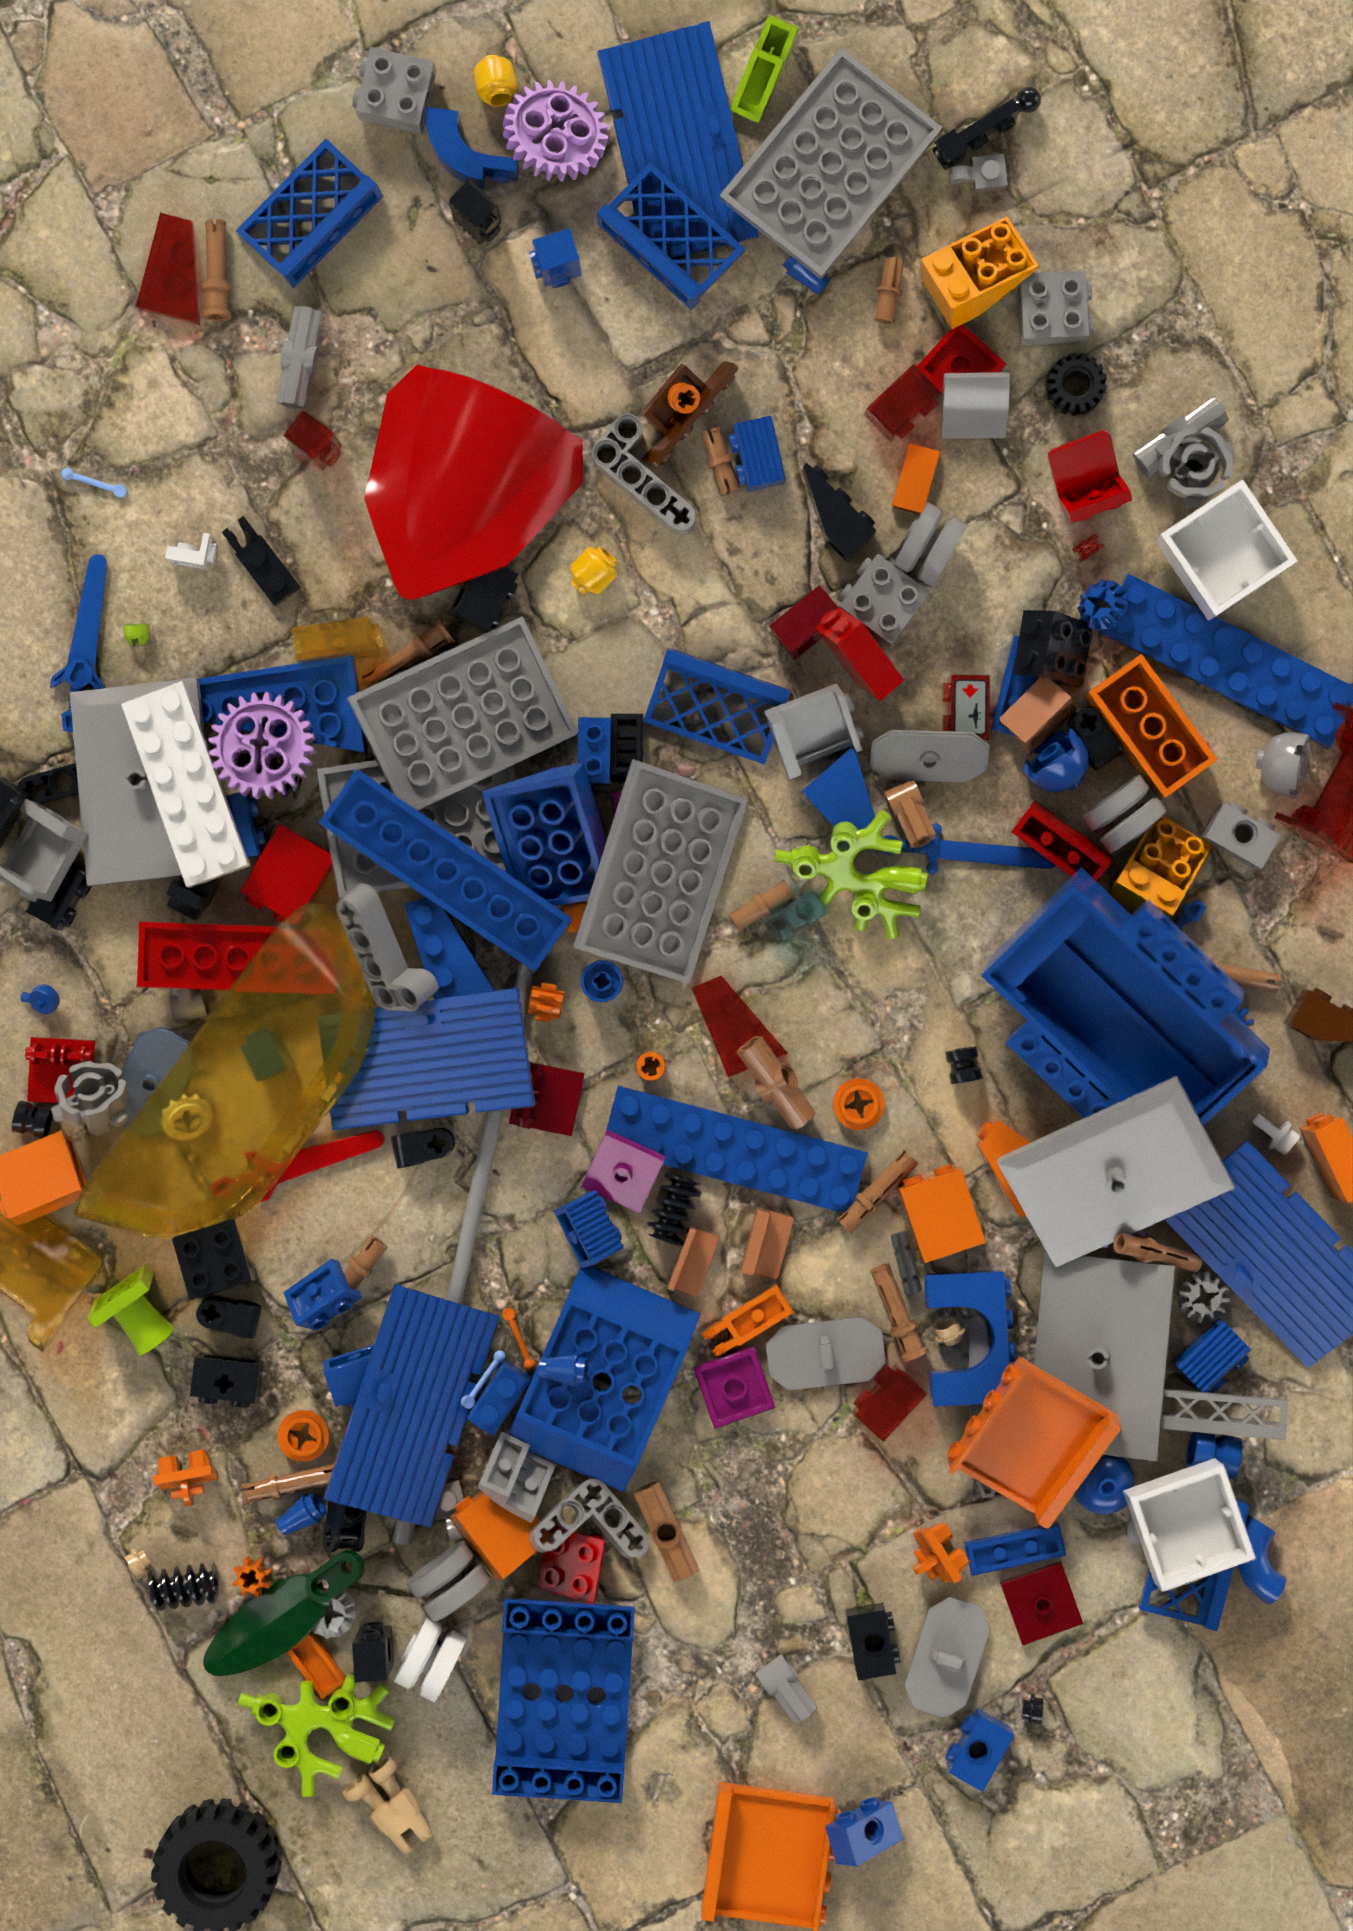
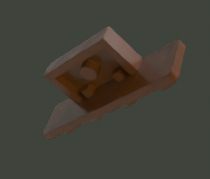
M723 361L709 379L703 383L686 365L680 364L639 413L661 434L642 460L655 468L666 463L672 456V449L679 440H684L692 432L693 424L699 416L706 414L713 407L714 398L719 392L727 389L735 379L734 374L739 368L734 363ZM686 383L698 390L700 403L695 411L683 414L674 411L669 406L667 395L673 385ZM688 391L686 393H679L678 399L681 400L678 403L679 406L681 403L687 404L690 397L686 396L689 394Z

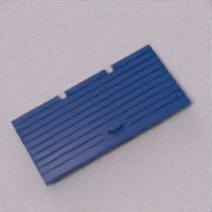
M710 21L597 51L611 112L622 110L624 116L623 118L613 120L627 183L630 184L651 162L737 242L758 238L759 233L755 227L719 200V195L742 169L743 164ZM652 175L641 184L642 194L661 193V184ZM661 200L642 201V216H662ZM665 200V216L685 215L684 205L679 200ZM632 201L634 214L639 216L638 201ZM688 209V215H694V214ZM666 222V238L685 237V222ZM689 222V237H708V227L703 222ZM643 223V233L648 238H662V223ZM712 231V237H718V236ZM712 243V249L727 246V244ZM689 244L690 254L709 250L708 244ZM657 245L663 251V245ZM666 245V253L672 260L686 256V245Z
M519 988L427 1000L414 1011L386 1010L382 1007L316 1016L333 1131L400 1123V1111L405 1110L408 1121L469 1114V1102H474L476 1113L535 1106Z
M1247 1140L1222 1160L1234 1183V1189L1164 1220L1282 1342L1310 1368L1353 1334V1250L1348 1245L1339 1251L1333 1246L1341 1240V1237L1297 1191L1288 1198L1282 1193L1290 1184Z
M394 1284L324 1495L325 1500L425 1527H432L454 1459V1455L445 1453L448 1444L458 1447L470 1410L461 1405V1399L463 1396L469 1395L476 1386V1383L469 1381L471 1372L479 1375L482 1374L500 1319L499 1315Z

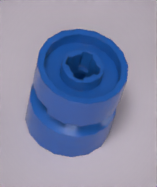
M597 960L590 963L584 969L581 976V987L589 999L596 1002H608L621 992L623 975L614 963L607 960Z
M1192 1432L1187 1450V1468L1215 1458L1224 1465L1229 1479L1236 1478L1242 1458V1439L1230 1435H1220L1219 1438H1216L1215 1434Z

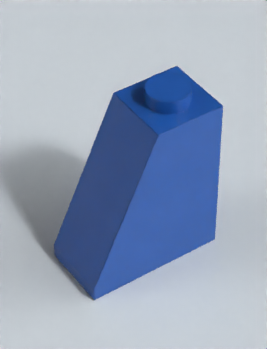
M852 748L801 792L832 829L840 822H850L856 826L857 830L866 828L875 818L857 755Z

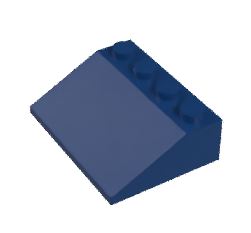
M584 763L552 768L483 791L482 796L506 872L554 906L588 901L607 840Z

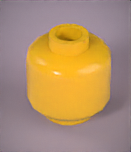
M488 55L477 63L473 69V80L477 95L481 101L492 107H501L511 102L518 91V82L510 60L497 55Z
M601 546L597 549L587 547L570 566V572L574 577L571 583L582 594L590 592L599 595L617 577L616 565L618 562Z

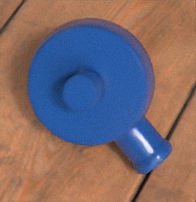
M45 984L36 986L32 989L31 993L23 992L20 997L23 1003H30L41 1014L52 1013L60 1003V997L56 990Z

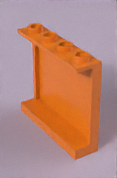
M1019 1356L1013 1365L1009 1364L1005 1368L1001 1376V1383L996 1390H991L986 1395L983 1401V1408L977 1416L973 1415L969 1419L965 1427V1434L960 1441H954L947 1452L950 1473L955 1474L959 1469L1033 1512L1037 1523L1049 1529L1122 1427L1115 1412Z
M719 1782L701 1905V1920L714 1922L715 1915L810 1928L812 1931H818L819 1925L824 1926L827 1906L822 1905L823 1893L829 1894L831 1873H826L828 1861H834L825 1826L837 1820L836 1816L840 1814V1809H835L834 1798Z

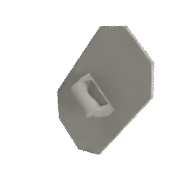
M890 730L872 741L869 767L886 780L968 782L987 771L990 745L973 732Z
M863 1317L781 1326L766 1343L769 1377L789 1391L870 1381L886 1363L882 1330Z
M948 1597L929 1608L904 1684L915 1709L946 1718L966 1706L990 1632L989 1624L981 1606Z

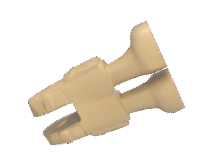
M391 1756L380 1760L378 1764L375 1763L370 1768L369 1775L364 1771L344 1789L342 1794L349 1802L359 1799L367 1802L372 1808L369 1816L381 1833L390 1838L402 1853L407 1855L414 1851L415 1848L406 1830L411 1828L423 1843L432 1837V1831L420 1812L418 1802L408 1787H399L394 1775L397 1768L396 1762ZM373 1781L381 1785L390 1797L389 1800L382 1798Z

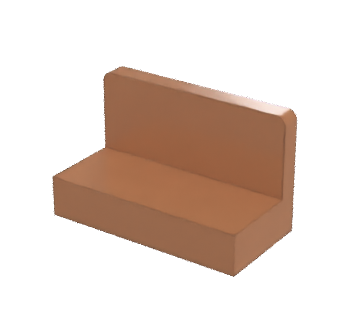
M1040 677L1000 717V722L1018 738L1022 748L1031 755L1076 710L1072 697L1049 678Z
M757 1207L740 1267L741 1273L752 1276L758 1274L772 1279L779 1277L794 1221L792 1216Z
M690 1225L667 1284V1289L671 1291L676 1289L698 1298L720 1236Z

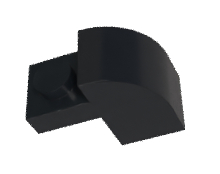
M182 876L179 882L171 883L166 893L171 898L166 906L195 921L198 920L212 901L224 876L192 888L186 887Z

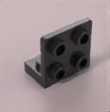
M234 1219L172 1238L189 1300L203 1298L259 1280L256 1269L249 1268Z

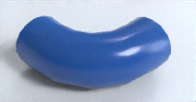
M1247 1515L1245 1529L1256 1559L1237 1565L1244 1584L1260 1600L1271 1605L1279 1598L1286 1584V1578L1278 1573L1268 1560V1548L1276 1532L1250 1515Z

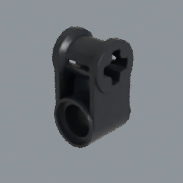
M1089 707L1079 708L1070 715L1069 727L1074 730L1086 746L1089 754V764L1094 770L1097 771L1124 754L1119 740L1110 730L1102 714L1097 709ZM1082 715L1084 717H1091L1092 721L1088 723L1090 729L1080 727V723L1083 722Z
M435 1128L421 1132L414 1131L390 1137L397 1169L442 1158L450 1154L456 1145L454 1134L446 1128ZM436 1134L439 1135L440 1139H445L447 1145L442 1147V1151H440L439 1147H433L432 1141L437 1139Z
M211 1295L206 1297L198 1306L196 1317L203 1327L227 1332L237 1337L253 1339L256 1336L262 1305L246 1300ZM211 1305H215L216 1312L220 1313L214 1319L210 1318V1312L205 1311Z
M328 1501L326 1524L323 1531L324 1549L327 1552H335L337 1549H350L360 1552L365 1541L364 1530L367 1511L350 1506L345 1510V1505Z

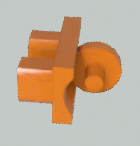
M206 1450L188 1453L190 1469L185 1470L179 1469L177 1456L159 1458L158 1475L153 1476L154 1486H159L160 1490L181 1487L180 1489L171 1490L172 1500L183 1498L186 1507L194 1505V1496L204 1494L205 1490L203 1484L192 1485L219 1480L218 1471L211 1465L209 1454Z
M938 1523L930 1528H919L912 1533L921 1547L913 1552L918 1560L912 1568L916 1575L926 1572L930 1580L939 1576L943 1583L948 1581L956 1583L962 1579L960 1572L970 1561L960 1548H955L948 1554L942 1545L953 1538L947 1524Z

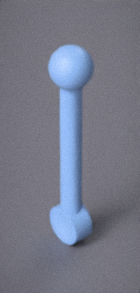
M64 468L61 472L64 480L74 479L114 492L119 498L127 495V488L122 484L110 485L76 474L71 468Z
M499 1350L494 1353L493 1362L471 1393L462 1397L461 1405L464 1408L471 1409L475 1405L474 1398L498 1364L506 1360L504 1351Z

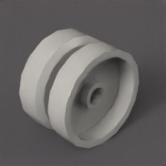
M928 502L918 521L914 519L900 546L902 549L893 565L901 571L908 573L912 571L919 557L925 561L917 577L920 582L932 588L962 537L967 524L952 517L948 519L941 533H939L935 529L943 516L942 510Z
M1140 774L1119 787L1082 817L1091 830H1099L1110 822L1113 824L1101 835L1099 840L1109 854L1140 837L1167 812L1158 798H1150L1139 806L1136 804L1148 793L1150 788Z
M460 1541L440 1553L419 1569L406 1583L415 1597H425L431 1594L426 1599L423 1609L432 1621H438L463 1606L480 1592L491 1579L482 1564L466 1568L471 1563L474 1553L465 1541Z

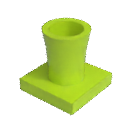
M147 1264L95 1299L87 1318L94 1328H97L114 1316L127 1334L138 1356L158 1346L175 1329L143 1295L149 1291L154 1275Z

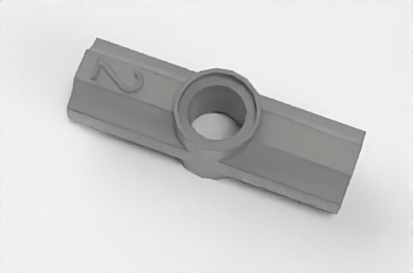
M294 306L288 341L285 340L281 353L280 366L283 370L277 396V403L279 405L294 409H305L311 375L315 374L318 364L319 348L317 342L323 316L322 311L305 306Z
M1213 397L1186 417L1181 416L1164 428L1158 437L1149 441L1132 455L1136 465L1142 473L1150 477L1160 470L1161 456L1155 451V448L1162 438L1172 440L1177 433L1193 426L1197 429V433L1193 437L1183 439L1179 446L1186 442H1202L1203 438L1198 437L1199 432L1205 427H1210L1214 431L1222 427L1229 420L1226 410Z

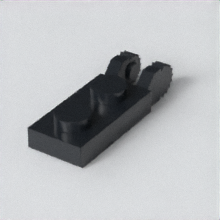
M242 516L238 519V522L243 531L251 537L252 541L242 547L237 541L235 534L228 528L222 531V534L237 552L235 553L237 558L276 607L301 587L261 534L258 535L247 519Z

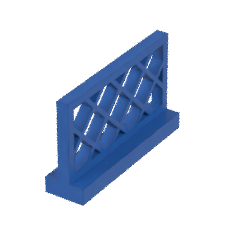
M325 139L241 224L236 232L287 283L295 288L384 196L378 185L368 175L366 176L333 144ZM329 151L335 157V169L318 170L319 160ZM341 163H342L346 168L341 169ZM354 175L360 180L352 190L340 191L341 176ZM335 176V191L318 192V177ZM313 177L312 192L296 193V183L301 178ZM335 198V207L330 213L318 214V199ZM312 199V214L296 215V200ZM279 201H290V215L273 216V208ZM312 221V231L307 236L295 237L296 222ZM290 222L289 237L273 238V223ZM256 224H267V238L253 239L248 232ZM289 244V254L279 264L273 258V245ZM267 245V251L262 246Z
M651 162L609 205L605 204L597 212V224L690 310L700 302L703 294L745 252V248ZM652 175L661 184V193L642 194L641 184ZM638 188V194H632ZM661 200L662 216H642V201ZM665 200H679L684 205L685 215L665 216ZM625 201H638L639 216L625 217L618 208ZM688 209H689L694 215H688ZM666 222H685V237L666 238ZM689 222H703L708 227V237H689ZM633 223H639V229ZM643 223H662V238H648L643 233ZM712 231H713L718 237H712ZM712 243H726L734 251L727 259H713ZM685 244L686 260H672L666 253V245ZM689 244H708L709 259H690ZM657 245H663V251ZM680 266H686V272ZM690 266H709V277L699 285L690 276ZM713 266H719V267L713 272Z
M669 647L643 722L765 765L774 739L771 730L768 737H766L763 729L769 727V724L766 723L761 726L753 709L764 703L775 707L787 703L791 690ZM668 669L680 673L687 686L670 694L664 683ZM687 676L698 680L690 684ZM702 682L712 685L717 697L700 704L692 687ZM718 687H721L729 691L720 694ZM663 688L666 696L658 699L661 689ZM689 689L696 707L679 714L672 697ZM735 692L743 696L748 707L731 715L723 698ZM748 697L758 700L759 702L751 705ZM668 699L676 717L665 722L652 718L655 706ZM719 700L727 717L710 725L702 708ZM699 710L706 727L697 732L687 730L682 717ZM750 711L758 728L740 735L733 718ZM678 720L681 727L672 725L670 723ZM729 721L737 738L727 743L718 741L712 728ZM706 731H709L712 738L706 737L701 734ZM760 731L765 742L762 754L758 755L749 752L743 739ZM739 741L742 749L732 746V744Z
M1235 1497L1245 1526L1250 1505L1242 1498ZM1148 1567L1138 1608L1142 1611L1203 1625L1206 1629L1218 1631L1234 1567L1206 1576L1205 1579L1195 1585L1189 1582L1190 1588L1175 1597L1170 1589L1166 1590L1171 1599L1160 1606L1148 1604L1151 1592L1158 1588ZM1201 1588H1203V1589H1202L1201 1596H1200V1594L1198 1593V1590L1201 1589ZM1194 1593L1199 1601L1196 1615L1183 1612L1178 1602ZM1175 1605V1607H1176L1177 1610H1173V1609H1169V1608H1170L1171 1606Z

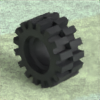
M1075 352L1070 353L1068 357L1063 356L1055 363L1048 374L1046 382L1048 400L1052 399V406L1055 409L1057 407L1062 409L1061 413L1065 415L1067 412H1070L1071 416H1077L1079 413H1082V415L1088 413L1089 410H1093L1106 391L1107 385H1105L1107 375L1102 372L1104 367L1102 364L1097 365L1095 363L1097 359L1093 356L1091 359L1087 358L1086 353L1076 355ZM1070 373H1081L1087 378L1088 390L1085 394L1073 396L1066 391L1064 380Z

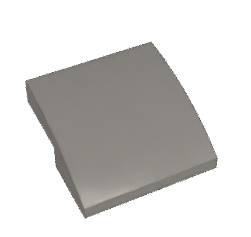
M1010 372L944 373L941 439L1006 438Z
M501 1431L478 1488L509 1512L532 1523L556 1464L529 1452L530 1444Z

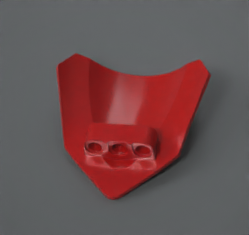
M417 364L387 393L364 496L375 534L398 594L405 600H416L506 567L583 484V440L538 409L498 388L458 373L432 369Z

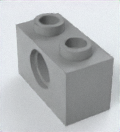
M1231 801L1229 805L1226 803L1218 805L1200 838L1254 870L1262 869L1281 837L1280 834L1274 831L1276 826L1262 818H1258L1257 821L1246 815L1248 810ZM1239 825L1246 827L1249 832L1248 840L1245 843L1239 842L1235 837V830Z

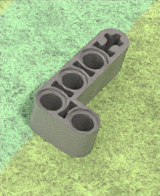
M626 413L620 415L599 438L592 449L595 467L672 533L681 536L690 533L695 526L696 518L693 507L631 455L642 439V424L638 417L633 414ZM625 424H631L635 426L637 432L631 438H624L619 434V429ZM603 449H611L616 453V457L612 462L603 463L598 459V454ZM627 470L638 471L641 475L640 480L635 484L626 483L622 477ZM654 490L661 491L666 499L660 505H653L647 500L650 492ZM671 501L675 502L672 504L673 511L678 515H682L684 512L687 513V524L680 522L678 525L675 524V515L668 510Z
M363 883L359 884L337 902V914L372 997L380 1007L386 1010L414 1011L438 991V982L431 972L425 969L408 968L380 898L371 886Z

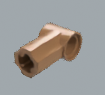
M914 780L883 792L887 806L893 818L898 819L911 848L922 847L936 838L935 830L924 809L923 798Z

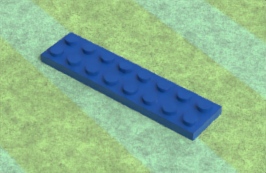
M1129 573L1126 575L1121 585L1128 597L1126 614L1116 626L1108 630L1098 631L1099 634L1296 733L1309 734L1311 736L1310 740L1326 748L1331 747L1353 704L1352 685L1216 617L1208 621L1201 609Z
M358 768L354 770L319 820V823L534 972L572 920L566 913Z
M619 1085L606 1129L666 1156L663 1165L842 1213L855 1202V1196L857 1195L868 1154L867 1151Z

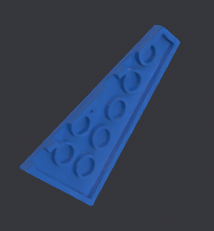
M342 656L199 679L204 723L222 726L223 721L219 718L218 714L221 713L229 716L231 714L227 706L229 703L237 709L240 707L239 697H242L249 703L251 702L252 693H255L260 701H262L265 692H268L272 697V702L275 701L278 695H282L284 706L288 702L293 701L296 705L294 713L302 710L306 714L301 722L309 721L313 727L305 733L314 734L316 740L310 743L368 753L366 738L347 701L349 696L360 692L355 656ZM264 718L262 722L263 734L268 718ZM255 722L245 723L241 730L253 732ZM281 724L274 729L273 736L283 737L287 733V725Z

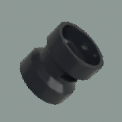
M977 1046L945 1052L946 1061L951 1065V1072L949 1073L951 1084L982 1079L981 1068L976 1063L978 1057ZM971 1065V1067H965V1068H959V1069L956 1068V1067H960V1066Z
M19 1101L13 1115L12 1132L20 1134L30 1132L33 1133L34 1137L41 1139L48 1136L53 1120L51 1107L41 1106L37 1108L33 1107L30 1102Z

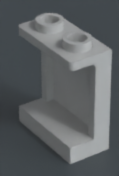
M837 683L764 711L780 760L789 779L802 775L799 766L848 747H853L856 753L862 751L859 740L864 738L858 720L852 721L850 712L855 711L852 699L848 692L842 693Z
M25 798L19 810L30 818L6 862L3 865L0 864V881L13 888L18 886L20 888L18 893L33 902H36L38 898L51 902L88 833L48 807Z

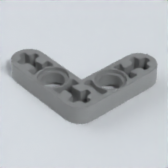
M596 1478L581 1482L531 1529L529 1535L530 1543L535 1550L539 1552L552 1551L590 1517L625 1558L641 1557L649 1548V1538L645 1531L605 1483ZM586 1487L589 1489L595 1487L597 1489L595 1493L597 1501L591 1499L581 1505L578 1501L582 1500L589 1493ZM565 1506L572 1507L576 1512L577 1517L573 1524H566L561 1518V1511ZM610 1509L618 1512L620 1516V1522L615 1528L609 1527L605 1522V1514ZM556 1525L559 1530L554 1531L549 1536L551 1544L549 1542L542 1544L539 1540L542 1537L540 1530L544 1532ZM628 1525L629 1529L624 1532L629 1538H638L639 1541L636 1543L638 1550H629L627 1546L630 1544V1540L625 1534L618 1537L616 1533L622 1531Z

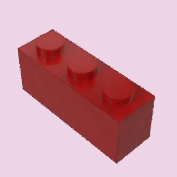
M1035 799L1011 831V833L1071 877L1082 867L1097 882L1113 856Z

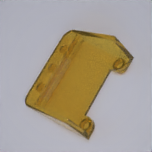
M0 1210V1292L35 1316L27 1329V1337L33 1346L43 1352L99 1276L103 1266L102 1259L98 1253L44 1215L18 1225L6 1219Z

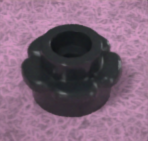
M1031 1694L1030 1700H1023L1022 1719L1028 1720L1029 1727H1032V1724L1042 1725L1043 1698H1036L1034 1694Z

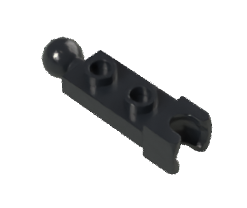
M1029 86L1022 88L1017 93L1016 100L1012 98L958 134L953 129L934 142L936 146L932 151L943 169L946 171L964 160L968 149L971 148L972 151H976L983 147L989 141L988 137L996 131L1002 134L1011 129L1016 124L1015 119L1020 112L1031 113L1036 111L1041 104L1039 91Z

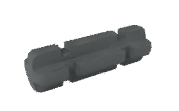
M906 1231L894 1233L891 1235L893 1248H896L894 1253L900 1277L904 1279L902 1282L906 1295L917 1294L922 1291L920 1279L916 1277L918 1271L913 1251L908 1246L911 1244L908 1233Z

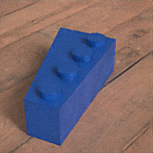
M427 897L404 904L423 968L431 972L438 982V991L432 995L433 1000L496 991L449 912Z

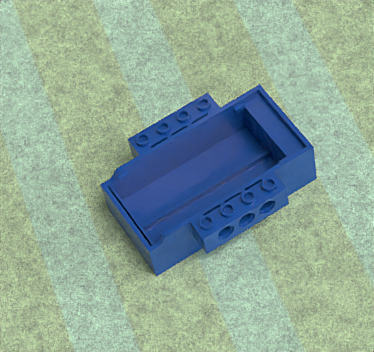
M1082 867L990 957L981 974L998 993L1025 1017L1010 1033L1006 1044L1083 1118L1177 1076L1204 1126L1268 1066L1270 1048L1232 1012L1243 1002L1244 990L1149 899L1131 915Z

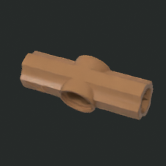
M762 1036L751 1038L738 1049L737 1054L755 1077V1087L758 1094L764 1101L772 1102L791 1129H798L804 1126L814 1117L816 1112L798 1088V1079L794 1070L787 1063H780Z
M660 1481L648 1483L634 1491L635 1498L651 1530L653 1541L658 1546L673 1581H682L698 1572L700 1569ZM664 1524H669L675 1528L676 1532L670 1538H663L658 1534V1528Z

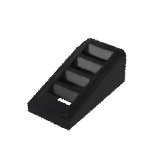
M611 713L610 781L613 783H625L630 768H617V766H631L632 760L643 762V714ZM617 726H637V731H617ZM617 739L636 740V744L617 743ZM617 753H636V757H617Z

